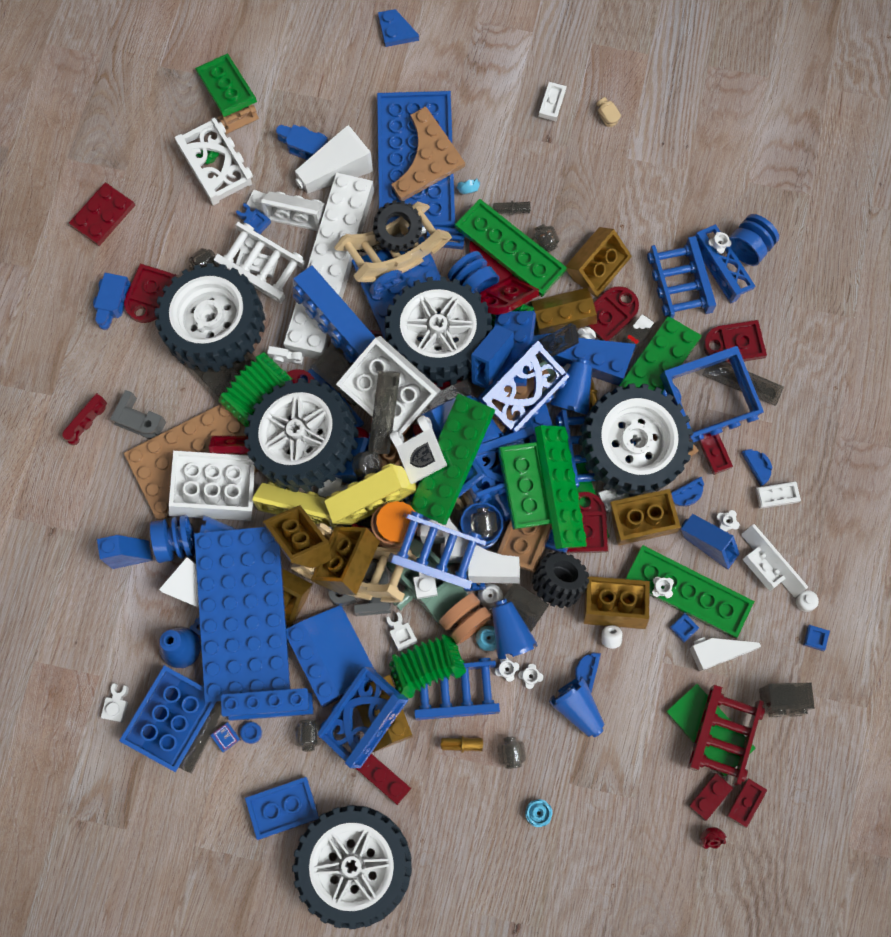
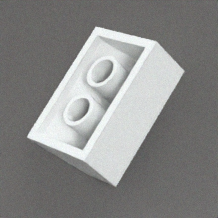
M269 192L261 200L264 214L271 221L314 231L319 230L325 211V203L316 199H304L297 195L289 196L283 192Z

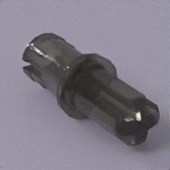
M511 200V202L494 203L493 209L499 214H511L513 216L518 213L530 214L531 206L530 201L513 202Z

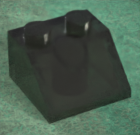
M513 583L503 598L507 599V602L512 601L531 633L549 607L548 603H545L518 583Z

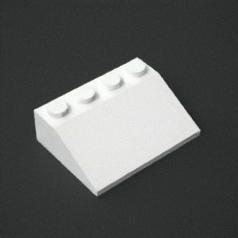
M381 336L376 337L336 384L390 433L397 431L402 434L441 391Z
M173 451L169 516L180 517L187 515V517L194 518L208 516L213 519L251 521L254 462L246 455Z

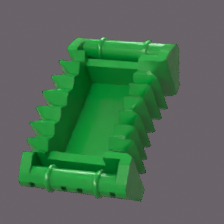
M265 352L256 356V362L251 361V366L245 365L246 371L240 370L241 376L234 375L236 382H230L232 388L226 387L228 393L223 392L218 400L245 427L250 426L247 418L249 414H254L255 409L253 406L255 403L260 404L264 400L261 397L265 393L269 395L274 391V386L278 385L281 388L286 386L285 381L293 380Z
M444 634L441 635V641L435 637L434 643L428 639L427 644L421 641L420 647L414 644L413 651L407 648V653L401 652L400 657L396 654L392 655L389 663L390 674L396 686L395 689L408 699L414 697L415 690L421 692V687L425 689L426 684L431 686L432 680L438 684V678L443 681L445 676L449 680L451 675L457 679L466 673L458 646L451 637Z

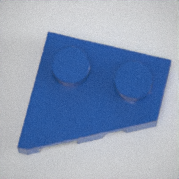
M396 9L378 12L385 47L419 41V34Z

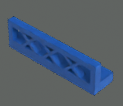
M715 224L697 232L695 236L704 263L731 304L736 302L742 294L753 290L756 286L731 247L725 248L727 255L724 257L719 255L713 246L709 245V238L706 234L721 232ZM727 264L735 265L737 268L736 272L730 271L727 268ZM737 279L744 280L748 286L741 289Z

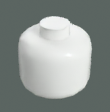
M809 590L802 592L796 598V605L803 612L814 610L819 603L818 596Z
M614 625L604 627L601 636L602 644L610 649L619 647L622 643L623 633L621 629Z

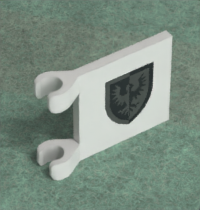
M424 415L417 419L423 430L421 434L404 442L402 433L394 431L390 434L410 484H414L447 466L433 432L431 420Z

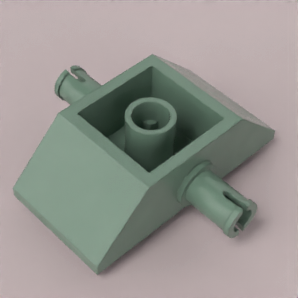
M414 537L409 549L412 551V554L419 558L424 544ZM430 551L427 561L429 562L428 566L435 568L436 564L439 565L441 558H438L432 551ZM387 561L386 567L392 574L396 564ZM448 563L446 568L450 567L453 563ZM404 567L399 582L405 588L402 592L405 596L402 602H395L393 604L394 606L397 605V609L401 611L412 599L417 600L433 619L440 624L439 620L446 612L468 596V594L461 586L435 578L438 596L417 599L413 577H419V572Z

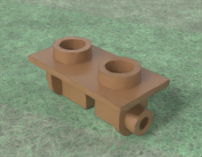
M250 105L226 117L221 115L218 117V120L223 124L226 130L225 133L228 134L258 120L259 117L255 106Z

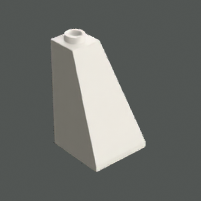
M348 125L295 170V182L300 189L304 188L307 193H311L332 186L336 173L354 177L371 173L373 171L371 152Z
M186 558L159 590L199 608L196 564L189 558Z

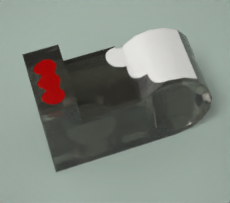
M642 314L635 325L623 336L622 343L636 344L633 351L635 354L656 323Z

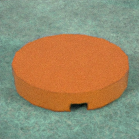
M394 501L387 503L380 509L377 515L376 525L379 534L390 543H402L411 520L403 517L404 513L410 515L411 511L415 512V510L404 502Z

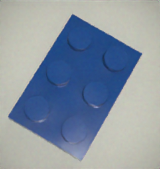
M307 777L245 798L257 840L304 825L319 818Z

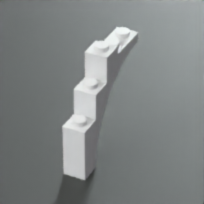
M450 518L446 525H442L432 519L429 521L459 532ZM418 524L417 536H420L422 543H424L430 526ZM438 529L433 543H441L442 556L449 533ZM457 536L448 563H461L469 541L468 539ZM476 545L466 575H468L472 583H520L519 557L497 554Z

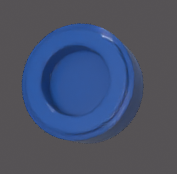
M248 722L241 728V738L246 743L255 744L262 737V729L257 723Z

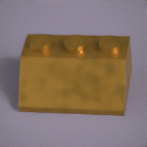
M599 227L566 265L567 272L574 282L583 288L588 287L589 292L593 296L598 297L630 260L632 255L614 229Z
M588 287L531 301L536 313V322L540 335L556 334L597 324V314Z
M670 489L610 502L612 524L618 546L674 534L681 528Z
M301 505L263 521V525L291 563L313 569L332 560L328 540Z
M335 527L328 541L332 560L317 566L311 581L339 594L357 595L380 541L367 528Z
M282 568L286 625L291 627L308 598L312 584Z
M588 577L589 583L586 588L584 601V624L646 629L649 621L650 581Z
M390 675L383 677L391 686L394 687ZM373 681L368 683L364 688V690L367 692L369 690V686H372V696H374L376 692V685ZM382 689L380 698L389 700L390 696ZM370 704L357 706L364 727H370L372 724L369 719ZM403 709L373 752L413 737ZM380 710L374 711V714L377 717L380 713Z

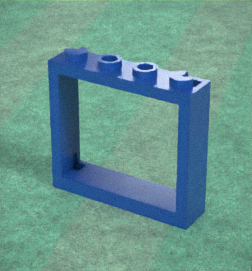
M738 346L674 367L660 375L667 395L670 394L674 397L671 401L677 406L679 403L681 404L672 379L727 360L731 363L750 412L694 431L693 435L689 437V440L693 442L704 439L703 435L709 433L711 436L723 432L722 429L729 427V430L741 426L740 422L746 420L747 423L754 422L759 419L758 416L764 413ZM682 409L680 412L684 417L686 416L684 409ZM688 422V423H686V424H687V428L690 429L691 427H690V424H689V422Z

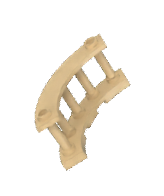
M417 201L412 207L419 211L418 214L422 218L421 223L430 234V237L421 244L415 243L411 251L401 255L391 250L389 252L394 259L382 262L371 247L379 244L375 239L373 231L363 234H345L339 239L334 248L335 250L349 252L359 267L358 271L353 275L357 282H374L376 278L387 272L400 270L404 273L424 262L423 257L430 252L435 254L452 236L447 231L436 230L424 214L430 206ZM399 217L386 225V230L392 236L400 232L405 236L409 231L407 228L409 224L404 218ZM364 249L373 263L364 262L357 250Z
M324 523L315 524L329 541L333 530ZM377 547L373 559L379 561L371 582H362L357 595L349 596L370 601L372 597L381 598V602H402L405 594L398 590L397 585L404 567L396 565L390 582L385 585H378L390 553L396 554L397 551H400V548ZM409 549L408 559L416 561L418 557L412 554V551ZM293 563L291 569L311 580L316 567L312 569Z

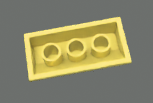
M387 464L381 468L380 472L370 473L361 482L349 484L348 488L344 491L332 493L331 497L325 500V504L332 523L353 525L372 516L379 506L389 502L401 501L414 494L418 486L416 483L410 484L406 471L402 466Z
M268 482V484L262 483L252 499L259 511L278 515L301 505L315 524L324 523L333 529L337 525L332 523L325 504V500L331 496L323 498L311 491L307 492V494L299 491L292 492L289 488L282 489L276 483Z

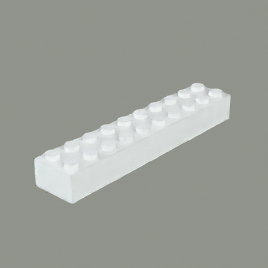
M336 173L307 268L313 265L335 292L343 298L353 258L348 251L335 250L334 247L345 234H362L374 194V187L371 180ZM296 302L284 341L285 349H288L289 352H301L304 357L324 361L331 337L328 333H323L318 327L319 323L315 318L311 319L307 315L306 308L302 303L298 304Z

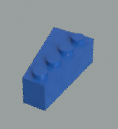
M555 335L549 354L563 367L567 363L571 365L573 361L577 362L578 358L589 361L588 365L592 366V377L620 386L636 344Z

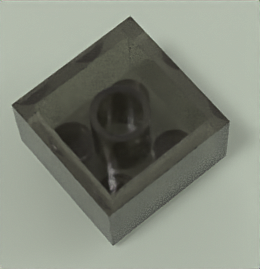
M812 682L768 684L759 689L760 700L764 701V714H768L769 718L782 717V715H787V713H789L790 717H800L808 714L809 710L815 709Z

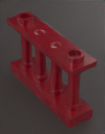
M713 685L709 690L687 768L697 771L700 767L703 768L705 766L734 776L732 784L736 786L741 785L747 778L748 770L745 768L758 721L763 719L765 708H763L764 701L759 700L755 702L754 706L724 697V694L721 693L723 687ZM724 705L751 714L749 726L747 727L718 717V714H716L717 706ZM718 725L746 735L743 748L713 738L709 734L711 727ZM710 745L739 755L737 768L706 758V755H704L705 747Z

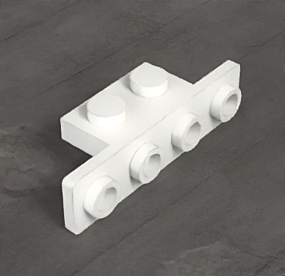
M755 524L742 533V537L754 550L743 561L769 591L782 583L793 597H797L808 588L806 583Z

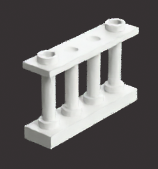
M237 222V229L241 233L227 255H216L214 258L216 266L219 267L220 264H224L228 270H231L232 267L237 269L240 276L244 274L255 289L282 304L285 299L282 288L296 266L304 269L305 262L303 257L296 252L290 253L258 234L249 224ZM248 236L257 241L243 265L238 266L233 263V258ZM265 246L274 252L260 274L255 276L250 273V267ZM282 256L290 262L277 283L271 286L266 283V277L278 258Z

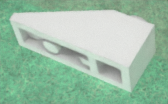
M703 637L694 641V645L689 649L700 672L757 650L761 645L757 642L716 638L706 640Z

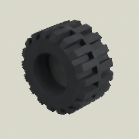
M394 200L392 203L387 202L383 207L379 208L374 217L373 233L375 234L376 241L380 243L382 248L385 247L387 251L392 250L394 253H399V251L405 252L407 249H411L418 242L422 231V218L418 214L419 211L412 207V204H405V201L402 200L401 202ZM395 216L404 218L409 224L408 233L403 237L390 235L386 230V223L390 218Z
M555 551L553 554L549 553L546 557L544 556L534 572L532 579L533 589L538 592L537 596L539 598L542 597L545 603H550V606L555 607L557 605L559 608H564V606L568 608L579 600L587 588L589 574L585 571L587 568L581 564L579 559H575L571 554L567 555L566 552L559 553Z

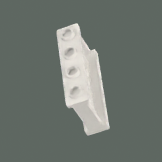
M215 117L188 133L175 137L180 151L212 205L219 203L223 198L244 187L252 185L251 178L253 177L248 167L245 168L242 164L244 160L239 152L236 153L233 149L235 145L230 137L227 138L224 134L226 130L221 122L218 123ZM211 131L217 134V139H211L210 135L208 142H204L205 134ZM200 137L201 142L187 144ZM200 150H203V157L197 158L196 154H201ZM207 150L218 152L225 156L221 172L212 167L201 168L207 160ZM238 171L241 174L240 180L231 182L227 179V176L236 178L233 172ZM215 173L218 177L216 178L214 175L213 178H208V174ZM223 182H225L228 185L225 188L215 192L223 184Z

